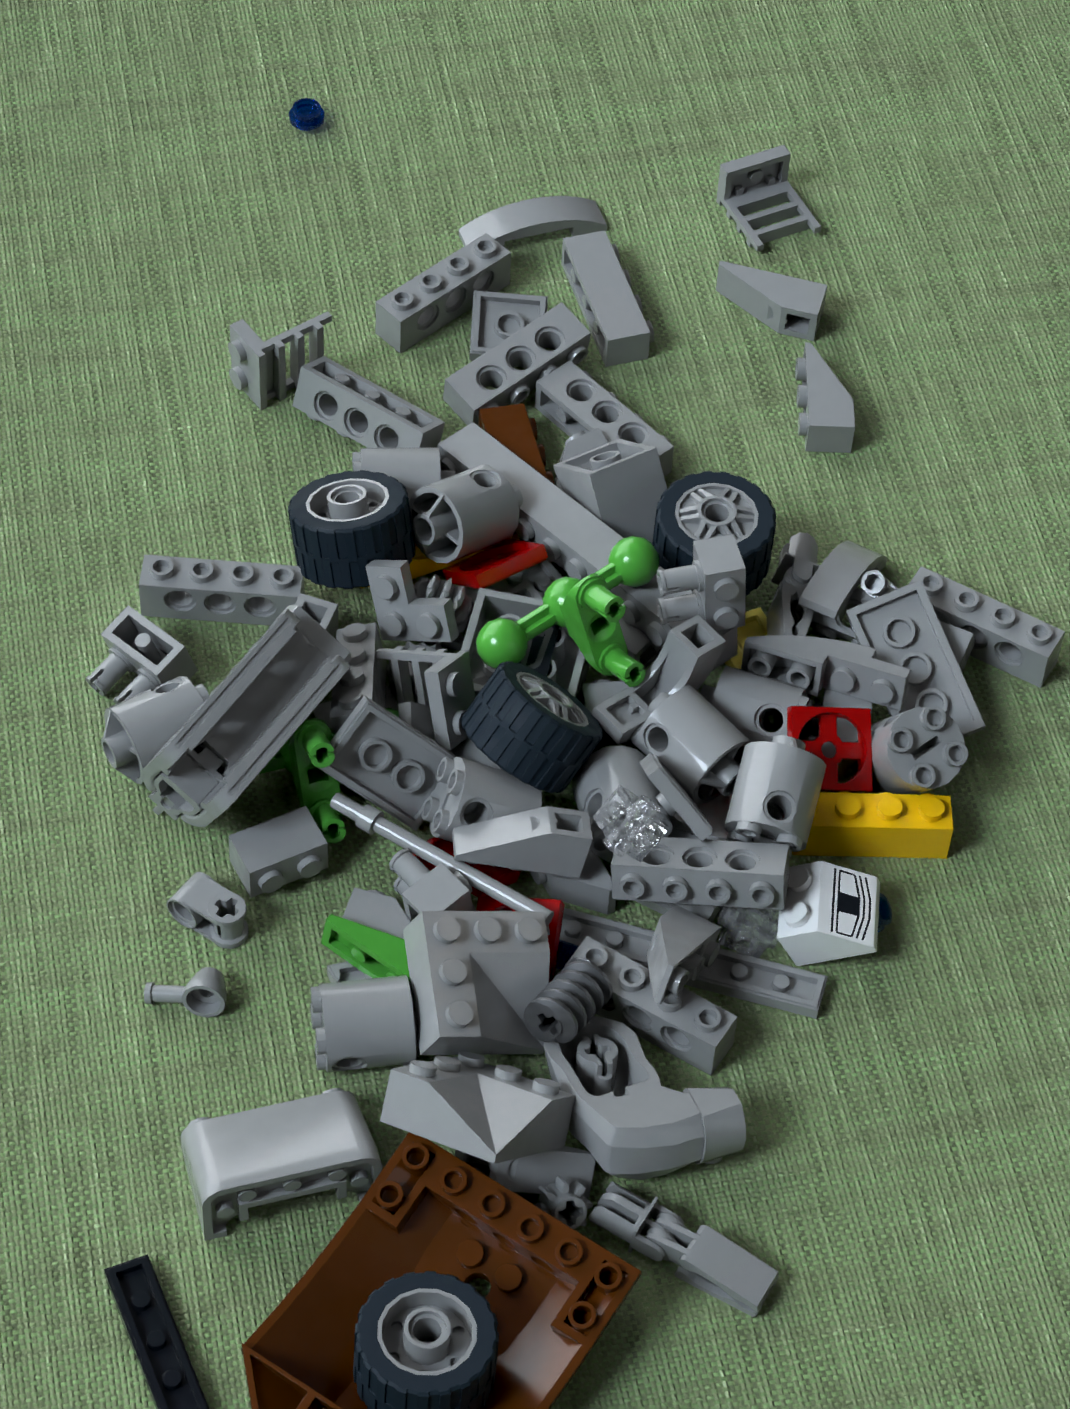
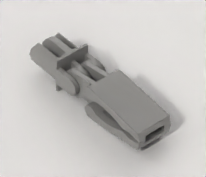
M800 532L791 536L789 543L785 544L780 552L778 568L771 579L772 583L779 586L767 611V635L806 636L814 610L802 606L798 602L807 584L820 566L817 564L818 545L814 537L808 533Z
M610 1182L606 1193L597 1202V1207L588 1216L589 1221L630 1243L629 1253L635 1249L652 1260L674 1262L679 1265L675 1272V1277L751 1317H755L759 1313L764 1301L779 1279V1272L707 1225H701L696 1233L690 1231L684 1225V1221L680 1216L657 1203L658 1197L655 1196L652 1203L617 1183Z

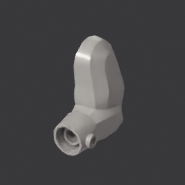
M594 1016L577 1033L572 1041L567 1043L544 1042L543 1047L551 1080L560 1084L559 1090L575 1095L568 1130L588 1149L605 1172L618 1178L645 1180L669 1174L692 1163L715 1164L720 1162L722 1157L740 1152L744 1148L746 1141L745 1116L742 1103L734 1089L729 1087L685 1088L682 1092L661 1086L660 1078L655 1068L646 1059L637 1034L624 1023Z

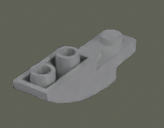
M796 635L747 637L741 670L805 688L806 693L818 697L822 688L899 711L905 703L911 669L875 659L876 649L834 639Z

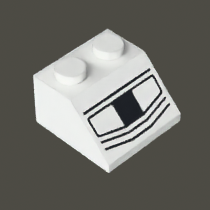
M824 861L789 867V884L784 910H779L777 939L796 966L877 952L879 879L876 876Z

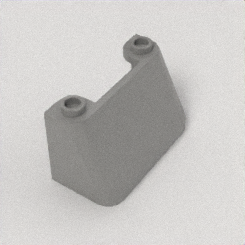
M332 1088L319 1095L220 1117L197 1118L188 1124L180 1137L181 1149L205 1241L227 1236L226 1223L236 1215L239 1216L240 1221L248 1220V1208L334 1188L338 1199L347 1197V1191H352L357 1194L360 1203L382 1171L378 1149L355 1095L341 1088Z

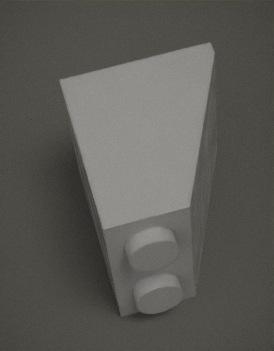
M617 439L553 465L564 492L623 538L636 536L645 538L651 543L653 542L657 504L660 502L662 493L667 489L657 447Z

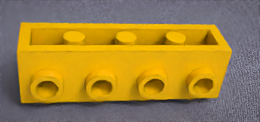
M848 791L837 793L820 792L806 849L792 852V855L947 859L954 830L950 795H934L931 793L913 795L893 794L890 792L878 794L851 793Z

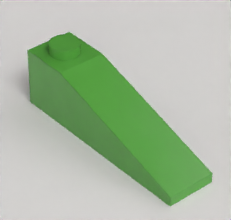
M333 914L326 919L321 944L372 978L407 975L410 982L404 939Z

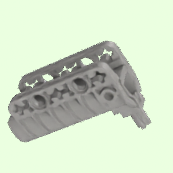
M299 605L287 606L269 626L264 635L253 644L249 652L231 669L226 678L210 693V696L193 712L188 721L142 769V780L149 791H153L148 797L157 804L153 811L157 815L164 811L174 821L181 815V819L185 823L196 827H206L224 813L351 666L348 664L351 660V652Z

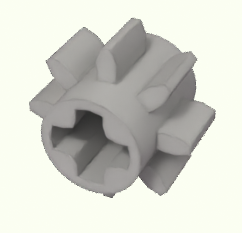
M559 1175L556 1176L554 1183L546 1187H539L541 1194L539 1203L534 1204L535 1206L572 1229L580 1225H587L585 1221L587 1209L592 1208L593 1203L585 1196H582L586 1188L580 1182L575 1180L568 1185Z

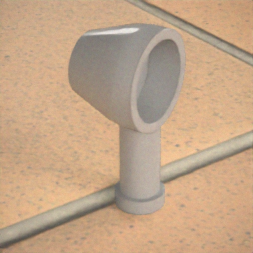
M211 967L200 969L186 986L155 985L154 982H147L144 988V1001L146 1004H154V1002L183 1003L191 1013L202 1017L219 1015L224 1010L227 1000L224 976L219 970Z

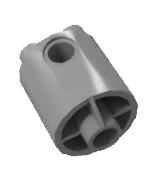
M439 447L360 448V452H352L353 471L380 472L394 477L406 487L409 501L412 494L421 487L455 475V470H441Z
M482 464L421 487L412 494L409 501L415 544L427 558L434 562L450 563L508 540L513 536L518 526L519 507L523 503L522 493L517 486L511 485L499 471L493 469L488 464Z
M728 665L724 668L716 687L704 684L700 692L710 704L751 742H772L773 737L776 735L787 736V708L790 706H813V700L806 697L805 688ZM773 713H781L783 716L781 728L776 732H768L766 728L767 718Z
M178 676L106 708L104 713L106 727L103 738H101V745L111 766L137 784H143L142 769L188 721L193 712L210 696L203 684L194 686L187 676Z
M690 684L685 685L670 696L666 692L660 693L652 700L648 707L651 714L644 724L634 731L630 741L646 756L649 753H654L696 804H705L720 794L723 796L731 795L736 783L745 745L751 743V741Z
M918 706L878 721L871 726L872 786L879 793L890 792L893 794L916 795L948 784L960 772L961 766L967 761L968 749L965 746V740L958 724L938 706Z
M776 735L773 737L772 742L757 741L746 744L724 829L728 832L726 841L789 844V859H791L792 852L806 849L827 766L824 761L816 755L805 751L806 744L803 741L790 736Z
M612 746L593 752L572 779V791L578 810L589 812L593 837L590 848L592 852L608 862H612L618 834L668 837L673 828L669 814L656 799L660 791L650 781L639 763L646 756L635 748Z
M444 757L437 769L436 779L439 782L434 796H429L424 803L422 819L430 822L432 836L453 842L452 830L455 827L540 808L542 805V790L523 783L506 771L461 757H455L454 759Z
M407 975L321 983L318 986L310 987V1014L312 1030L315 1029L317 1071L335 1072L410 1064V1061L417 1060L420 1049L411 984Z

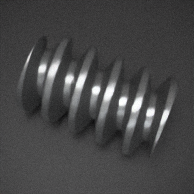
M573 957L561 972L525 1008L524 1021L530 1034L544 1042L567 1043L572 1041L586 1023L612 997L613 989L609 978L592 961L583 957Z

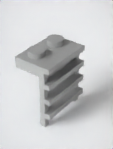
M785 145L720 164L716 202L719 206L724 205L727 209L726 216L729 220L734 219L737 223L736 229L739 234L744 233L747 237L746 243L749 248L754 247L757 252L764 249L763 243L807 229H811L814 234L821 232V225L787 181L791 153ZM791 201V202H789V203H785V204H782V205H779V206H776V207H773V208H769V209H766V210H763V211H760V212H757V213H753V214H750V215H747V216H743V215H746V214H749V213H752V212H756V211H759V210H762V209H765V208H768V207H772V206H775V205H778V204H781V203H784V202ZM797 215H801V216H798V217H795V218H792V219H789V220H786V221H782V222H779V223H776V224H773V225H770V226H767V227H763V228H760V229H757V230H753V229H756V228H759V227H762V226H765V225H768V224H772V223H775V222H778V221H781V220H784V219H788V218H791V217H794V216H797Z
M327 311L265 342L261 340L243 319L231 324L228 349L231 355L232 369L229 370V375L234 386L238 390L242 389L260 410L266 408L267 400L275 396L280 401L285 399L286 391L297 387L301 366L305 365L304 334L309 332V362L324 356L323 325L332 321V315ZM290 342V378L286 379L285 344Z
M397 646L394 649L379 648L375 651L377 659L391 660L398 706L400 703L414 702L407 661L412 662L418 703L424 704L430 709L436 743L447 750H452L468 737L462 727L461 720L463 714L475 699L468 651L460 650L458 653H447V649H439L436 652L426 651V648L418 647L416 650H405V646ZM428 662L433 663V665L429 667Z

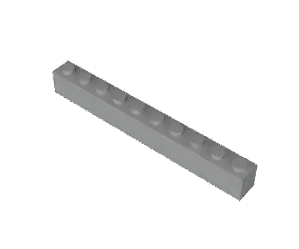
M472 422L438 443L441 470H455L456 475L482 464H488L493 469L499 471L511 485H515L520 489L523 503L519 507L516 534L523 541L544 544L548 555L546 559L550 562H555L570 577L582 580L609 564L610 551L619 540L624 538L477 424ZM657 573L648 584L637 588L619 584L609 590L624 600L623 604L626 606L625 614L622 617L624 621L640 629L656 646L663 647L669 630L687 621L681 620L665 625L661 624L657 609V599L692 594V590L661 596L657 583ZM737 627L716 631L726 640V644L712 671L737 655Z

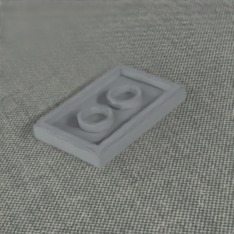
M364 695L330 741L334 748V762L328 767L319 769L417 831L424 821L422 819L424 803L429 796H434L439 782L436 779V774L441 760L444 757L454 759L457 756Z

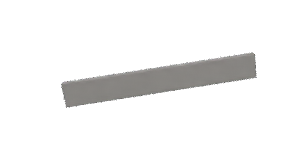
M564 908L558 952L573 955L586 936H589L648 968L646 953L655 931ZM547 926V935H550L549 926ZM720 948L713 964L710 967L704 966L698 977L694 981L689 979L685 985L817 1019L828 976Z

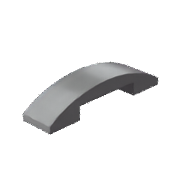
M549 196L523 200L492 210L461 227L458 235L463 246H466L485 233L504 246L505 241L563 229H569L572 236L603 230L607 231V224L596 201L573 196Z
M849 540L840 543L819 566L800 596L798 604L836 619L848 606L852 592L861 583L862 576L870 570L881 571L886 566L888 558Z

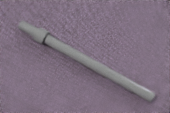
M339 792L333 796L330 807L356 821V827L370 835L377 833L402 848H409L413 854L435 866L442 862L452 873L460 872L472 887L515 911L544 912L546 927L550 924L554 916L553 911L465 862L454 860V856L384 818V813L369 804L362 806Z

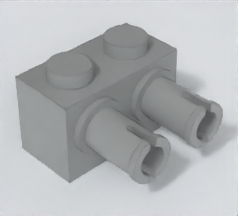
M734 534L693 541L692 565L657 570V583L661 596L692 590V594L657 599V609L662 625L687 620L698 614L715 631L745 626L746 567Z
M128 605L101 633L109 647L108 652L110 655L85 680L96 692L99 691L101 696H105L127 671L136 673L137 677L113 699L115 704H118L178 676H187L190 679L198 669L183 644Z
M409 848L401 849L390 860V870L399 876L395 880L393 887L403 898L405 912L410 922L421 911H476L471 901L470 893L472 892V887L460 872L452 873L442 862L430 871L412 854Z

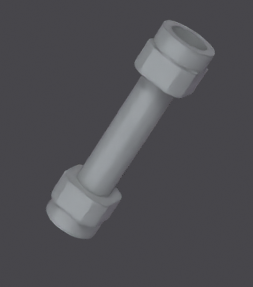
M870 570L861 579V588L873 599L898 589L879 570Z

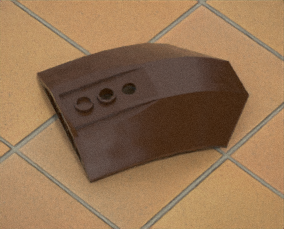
M409 1132L331 1242L268 1318L244 1344L241 1342L252 1409H367L364 1401H361L357 1393V1384L354 1383L353 1376L355 1324L358 1323V1313L362 1305H365L368 1296L375 1289L378 1290L382 1287L384 1282L392 1278L396 1279L410 1272L424 1273L425 1271H436L439 1274L456 1276L465 1283L482 1278L491 1284L490 1292L485 1298L490 1303V1309L497 1318L499 1344L493 1391H490L489 1400L483 1409H551L633 1289L642 1272L435 1143Z

